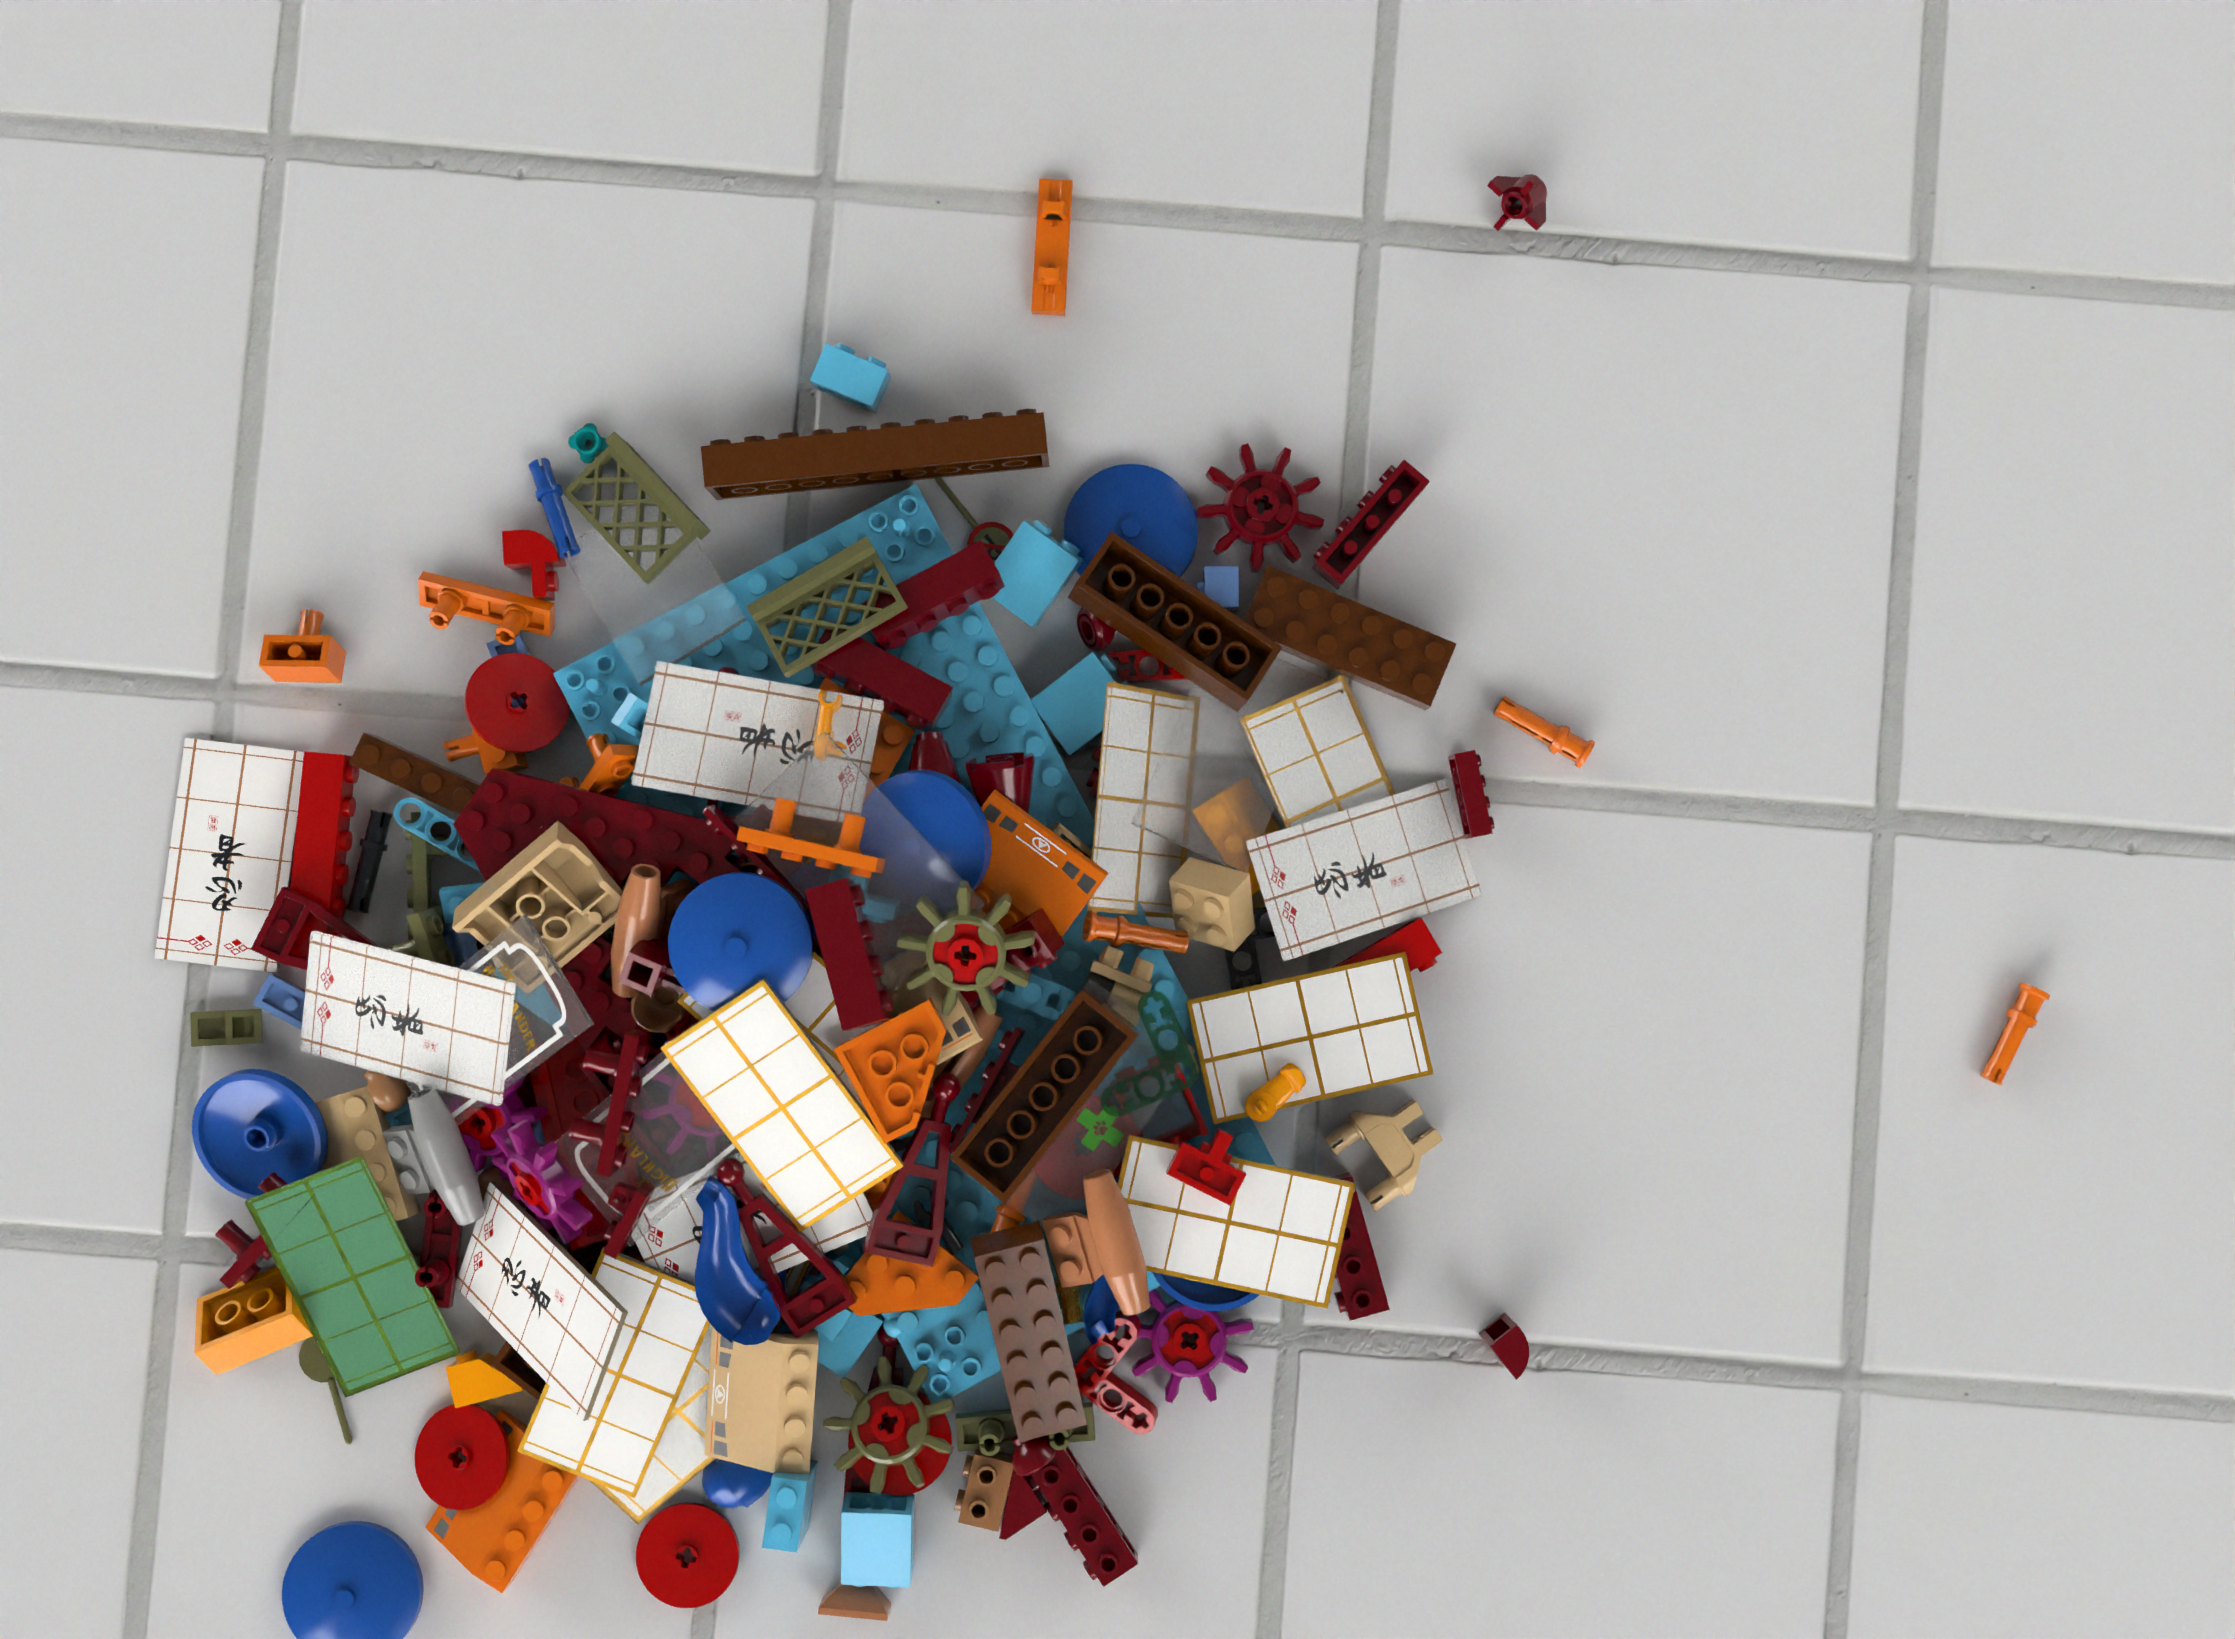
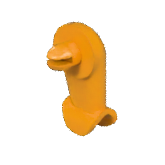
M821 690L818 694L820 710L814 744L815 756L821 761H826L829 754L836 756L845 754L844 751L837 748L847 749L842 742L833 740L834 731H832L834 713L840 709L843 696L838 694L834 702L825 703L827 691Z
M1292 1063L1286 1064L1280 1069L1279 1075L1250 1093L1246 1099L1245 1109L1251 1119L1258 1122L1271 1119L1294 1092L1299 1093L1302 1087L1306 1084V1078L1296 1065Z

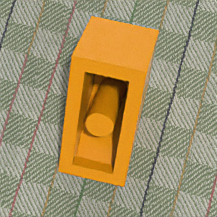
M476 1350L458 1354L455 1356L456 1361L446 1367L455 1408L524 1390L491 1365L496 1356L489 1352L477 1355Z

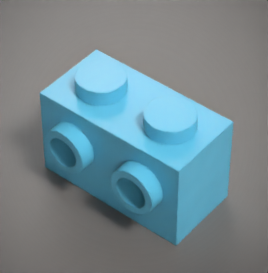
M826 343L810 378L813 387L876 414L891 380L889 370L885 368L886 364L874 357L868 356L865 360L855 356V351L843 344L837 343L834 347Z

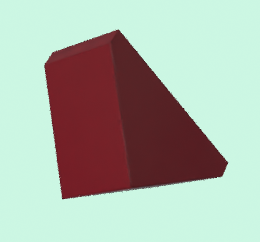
M1014 1468L999 1539L1004 1540L1047 1513L1045 1506L1047 1501L1041 1492L1037 1493L1030 1485L1027 1476H1018Z

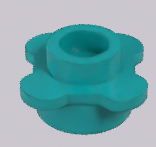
M592 423L585 424L583 428L577 430L568 440L569 446L572 449H576L580 454L581 461L587 464L592 463L594 457L609 446L605 442L606 438L598 434L597 427ZM588 440L592 442L590 446H586Z

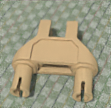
M1413 1099L1390 1115L1352 1111L1347 1118L1349 1120L1347 1123L1324 1137L1336 1156L1358 1139H1366L1389 1172L1387 1173L1388 1178L1363 1194L1375 1212L1399 1194L1408 1196L1412 1193L1421 1156L1443 1141L1439 1133L1432 1126L1411 1141L1407 1138L1402 1128L1424 1113Z

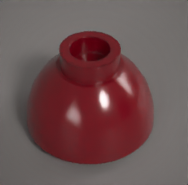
M1080 608L1077 615V628L1083 643L1092 651L1105 649L1114 639L1116 630L1084 608Z
M1017 1434L1012 1438V1442L1015 1445L1012 1453V1463L1018 1476H1028L1047 1465L1057 1453V1450L1050 1446L1049 1437L1047 1436L1023 1442L1018 1441Z

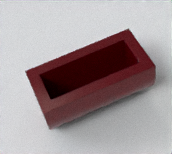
M1503 1313L1483 1329L1479 1335L1504 1367L1517 1380L1528 1364L1529 1345L1519 1326L1506 1313Z

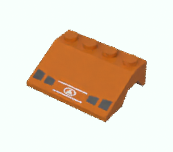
M994 790L981 807L991 835V858L984 879L971 895V908L987 914L994 907L996 901L1007 893L1012 897V902L1008 913L998 922L1003 930L1042 908L1060 936L1063 937L1104 881L1108 872L997 790Z
M501 1409L496 1418L500 1421L507 1434L510 1447L509 1469L503 1485L489 1501L473 1509L457 1511L439 1505L425 1528L472 1575L500 1593H503L514 1581L580 1476L518 1452L517 1450L528 1425Z

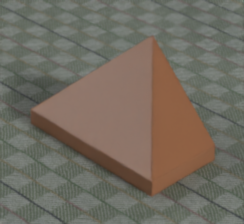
M840 1582L822 1598L818 1614L887 1621L891 1611V1602L878 1586L856 1587L853 1585H841Z

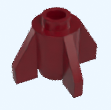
M1533 174L1523 177L1496 176L1488 183L1487 186L1500 197L1503 194L1501 207L1504 214L1493 226L1497 231L1503 228L1511 219L1525 218L1524 220L1536 231L1546 222L1547 188L1538 176Z

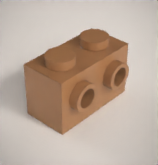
M975 1450L974 1456L967 1455L962 1476L969 1478L966 1490H958L954 1510L961 1511L958 1523L999 1532L1014 1468L1012 1454L998 1451L995 1455L986 1456L980 1450Z

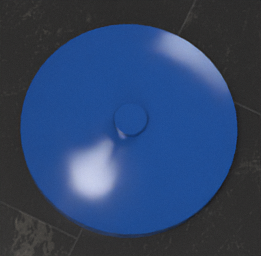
M1139 464L1112 466L1090 477L1081 485L1071 499L1064 521V539L1080 550L1077 555L1084 560L1076 571L1079 576L1085 571L1111 531L1179 578L1190 565L1198 540L1196 512L1185 490L1164 472Z
M910 770L887 779L871 793L861 813V817H865L866 821L860 848L864 855L886 859L883 873L872 872V874L877 878L880 886L889 896L902 900V904L917 909L918 899L925 895L940 910L958 903L956 895L961 881L969 882L972 893L977 889L989 867L991 835L986 817L980 805L964 786L951 777L939 772Z
M732 872L716 876L702 883L681 902L670 925L668 952L674 974L683 989L696 1002L714 1012L762 980L766 982L781 1004H783L800 988L810 970L814 955V934L805 908L788 888L778 881L761 874Z
M245 1069L230 1073L212 1084L202 1094L194 1110L192 1136L200 1161L216 1182L241 1198L248 1200L263 1194L264 1192L258 1186L273 1172H276L278 1176L289 1184L320 1172L325 1163L328 1138L322 1115L312 1098L299 1085L283 1075L262 1069Z
M341 1522L315 1534L293 1556L285 1572L282 1585L284 1615L289 1628L297 1639H403L412 1629L421 1610L424 1592L423 1576L413 1551L393 1531L371 1522Z

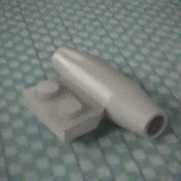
M435 1087L426 1088L410 1095L408 1103L413 1124L392 1126L382 1132L387 1143L388 1152L392 1156L400 1175L401 1184L407 1194L431 1193L436 1189L456 1223L460 1226L479 1220L484 1216L485 1212L478 1177L457 1122Z

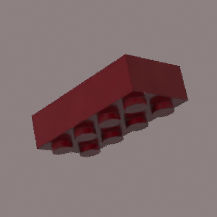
M1475 750L1449 756L1448 760L1465 839L1493 834L1492 829L1495 828L1492 816L1489 817L1487 809L1490 808L1489 797L1485 796L1483 789L1486 787L1484 775H1480L1479 770L1481 766L1480 755L1476 754Z

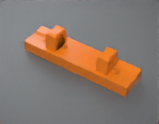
M1039 179L1032 314L1065 316L1073 180ZM1047 215H1059L1062 220H1049L1045 218Z

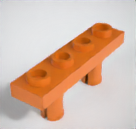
M425 571L418 578L420 606L433 609L429 614V622L437 629H446L455 614L498 624L495 637L498 642L504 645H512L521 630L551 637L555 630V603Z
M600 733L593 734L587 739L586 743L592 753L595 764L583 782L579 785L577 777L572 779L571 777H565L558 783L615 797L637 766L640 746L610 744L607 734L603 733L602 736Z
M776 797L769 829L765 828V832L739 826L736 840L746 842V850L768 854L769 848L782 851L780 858L802 862L803 856L816 858L815 866L836 870L837 864L851 867L849 874L871 878L872 872L883 873L886 859L864 855L862 850H859L866 821L865 817L845 813L838 845L834 844V847L793 838V834H790L798 802Z

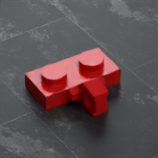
M1220 1128L1216 1131L1211 1143L1208 1144L1203 1141L1200 1148L1182 1140L1166 1170L1167 1175L1231 1206L1246 1176V1172L1229 1164L1232 1155L1226 1153L1233 1136Z

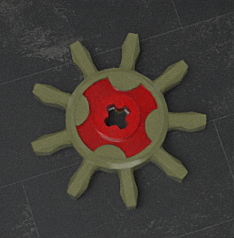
M968 881L960 882L956 895L958 910L951 911L945 915L925 895L920 897L916 907L921 915L933 925L930 935L900 933L897 940V947L926 952L928 964L915 970L908 976L906 985L909 990L922 986L928 980L936 977L941 983L948 986L942 1000V1014L949 1016L956 1006L959 991L974 990L978 992L981 1004L988 1015L996 1013V996L989 984L998 976L1009 980L1015 985L1026 988L1030 974L1022 968L1008 963L1005 959L1008 950L1033 945L1035 943L1034 930L1020 931L1012 934L1004 933L998 922L1008 913L1012 902V897L1007 893L996 901L994 907L987 914L971 908L972 892ZM962 946H969L971 954L964 953Z
M879 1357L877 1365L880 1380L879 1387L864 1393L856 1382L846 1377H843L840 1381L845 1393L852 1396L858 1404L851 1418L836 1416L826 1418L823 1421V1427L835 1432L851 1430L855 1445L849 1451L842 1454L835 1462L834 1466L838 1471L843 1472L851 1468L863 1456L875 1462L874 1471L870 1479V1492L881 1494L885 1486L888 1467L901 1464L904 1465L908 1479L915 1487L920 1488L925 1485L923 1473L917 1466L914 1458L921 1452L924 1446L933 1448L939 1453L952 1454L954 1447L945 1439L931 1436L929 1433L930 1419L938 1415L947 1414L955 1409L954 1400L941 1399L933 1404L925 1405L918 1397L922 1384L927 1379L928 1367L922 1364L914 1372L910 1383L906 1387L893 1385L892 1366L889 1359ZM889 1417L898 1421L894 1425L893 1433L888 1432L886 1429L884 1430V1427L888 1425L887 1419Z

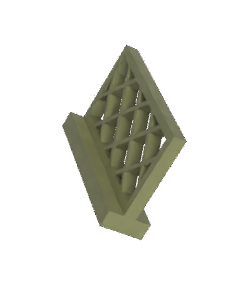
M613 432L605 440L609 446L562 493L645 583L650 584L696 537L702 540L711 530L633 447L616 432ZM613 458L618 463L617 477L602 478L603 467ZM637 483V499L623 500L624 484ZM616 484L615 500L601 501L602 485ZM585 485H594L593 501H580L575 495ZM645 493H646L651 499H645ZM657 505L659 507L658 521L643 522L644 507ZM637 506L636 522L621 523L622 507ZM600 507H614L613 523L599 522ZM666 515L671 521H666ZM658 528L657 544L642 545L643 529ZM665 528H679L683 532V535L674 544H664ZM621 529H635L634 545L622 546L620 544ZM656 551L655 563L645 571L640 566L641 552Z
M867 536L746 606L786 678L798 673L908 608ZM877 567L879 573L875 584L860 582L863 574ZM841 587L849 588L844 602L831 600L834 591ZM857 589L871 591L867 606L853 604ZM880 593L893 595L896 602L884 609L875 607ZM812 604L819 605L814 619L800 617L803 609ZM827 607L841 609L837 623L822 621ZM849 611L864 613L861 622L853 627L845 625ZM781 622L789 623L784 637L771 635L769 629ZM797 624L811 627L806 641L792 639ZM819 628L833 631L831 639L824 644L814 643ZM789 646L803 648L800 658L787 665L785 656Z

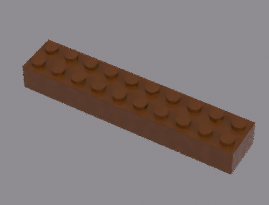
M1021 409L1016 411V415L1003 416L1001 412H989L983 414L981 419L969 420L968 416L959 415L949 417V422L935 423L934 419L916 420L914 425L901 426V423L888 422L881 424L880 429L867 430L866 426H851L846 428V432L833 433L831 429H818L812 431L810 436L800 437L798 433L788 432L779 434L778 439L765 440L763 436H749L744 438V442L731 443L728 439L712 440L709 446H701L704 487L716 500L935 479L937 476L945 478L1050 467L1044 412L1037 413L1036 409Z

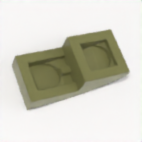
M262 1009L190 1013L191 1047L263 1043Z

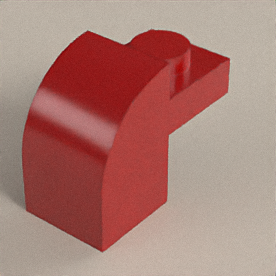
M532 530L502 531L504 565L512 570L531 569L533 597L545 601H555L554 591L559 590V578L557 572L553 571V567H566L565 558L559 557L556 544L544 535Z

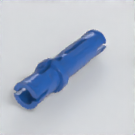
M541 458L542 466L539 465L538 459L529 463L528 467L537 488L535 492L537 501L543 505L559 551V557L568 558L567 551L573 557L579 554L581 550L577 544L561 498L563 495L561 485L556 484L549 459Z

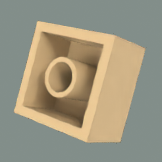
M1190 857L1169 879L1175 931L1188 932V938L1235 952L1255 929L1249 873Z

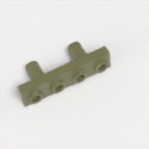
M411 812V820H406V823L416 822L420 818L421 812ZM405 829L406 840H412V854L406 855L407 874L413 875V888L407 889L408 908H413L414 913L434 907L436 915L445 924L442 905L434 904V901H432L431 860L434 856L451 855ZM450 836L432 837L437 841L447 840ZM464 842L461 845V852L463 855L465 853ZM408 923V939L412 940L414 938Z
M434 907L406 916L414 939L390 946L388 950L454 967V956L446 945L443 936V923L441 918L436 915Z
M1093 1402L1082 1403L1087 1425L1046 1435L1049 1437V1443L1053 1449L1063 1450L1068 1447L1070 1442L1095 1440ZM1011 1409L956 1413L958 1452L980 1450L982 1454L992 1456L998 1453L1000 1448L1015 1446L1012 1438L1017 1432Z

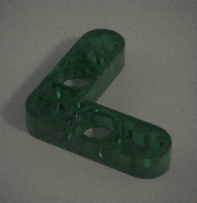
M1148 991L1138 1002L1139 1015L1160 1064L1113 1083L1104 1090L1100 1100L1101 1106L1110 1116H1123L1187 1089L1198 1078L1199 1070L1170 1000L1161 991ZM1149 997H1153L1155 1001L1162 1000L1164 1006L1159 1009L1161 1017L1165 1019L1167 1016H1170L1172 1023H1165L1155 1030L1152 1029L1150 1023L1158 1021L1153 1012L1147 1013L1144 1007L1149 1004ZM1166 1029L1173 1030L1178 1035L1177 1046L1169 1050L1161 1047L1158 1042L1160 1032ZM1181 1062L1183 1067L1190 1066L1192 1072L1188 1074V1081L1183 1082L1181 1077L1175 1078L1169 1082L1173 1088L1167 1090L1165 1078L1159 1070L1165 1068L1167 1076L1177 1070V1063ZM1146 1076L1156 1078L1160 1085L1159 1092L1154 1096L1143 1094L1139 1086L1142 1078ZM1132 1082L1134 1093L1141 1102L1135 1104L1134 1098L1131 1097L1122 1103L1123 1109H1118L1116 1105L1110 1106L1108 1100L1112 1097L1111 1091L1116 1090L1118 1095L1130 1091V1088L1126 1084Z

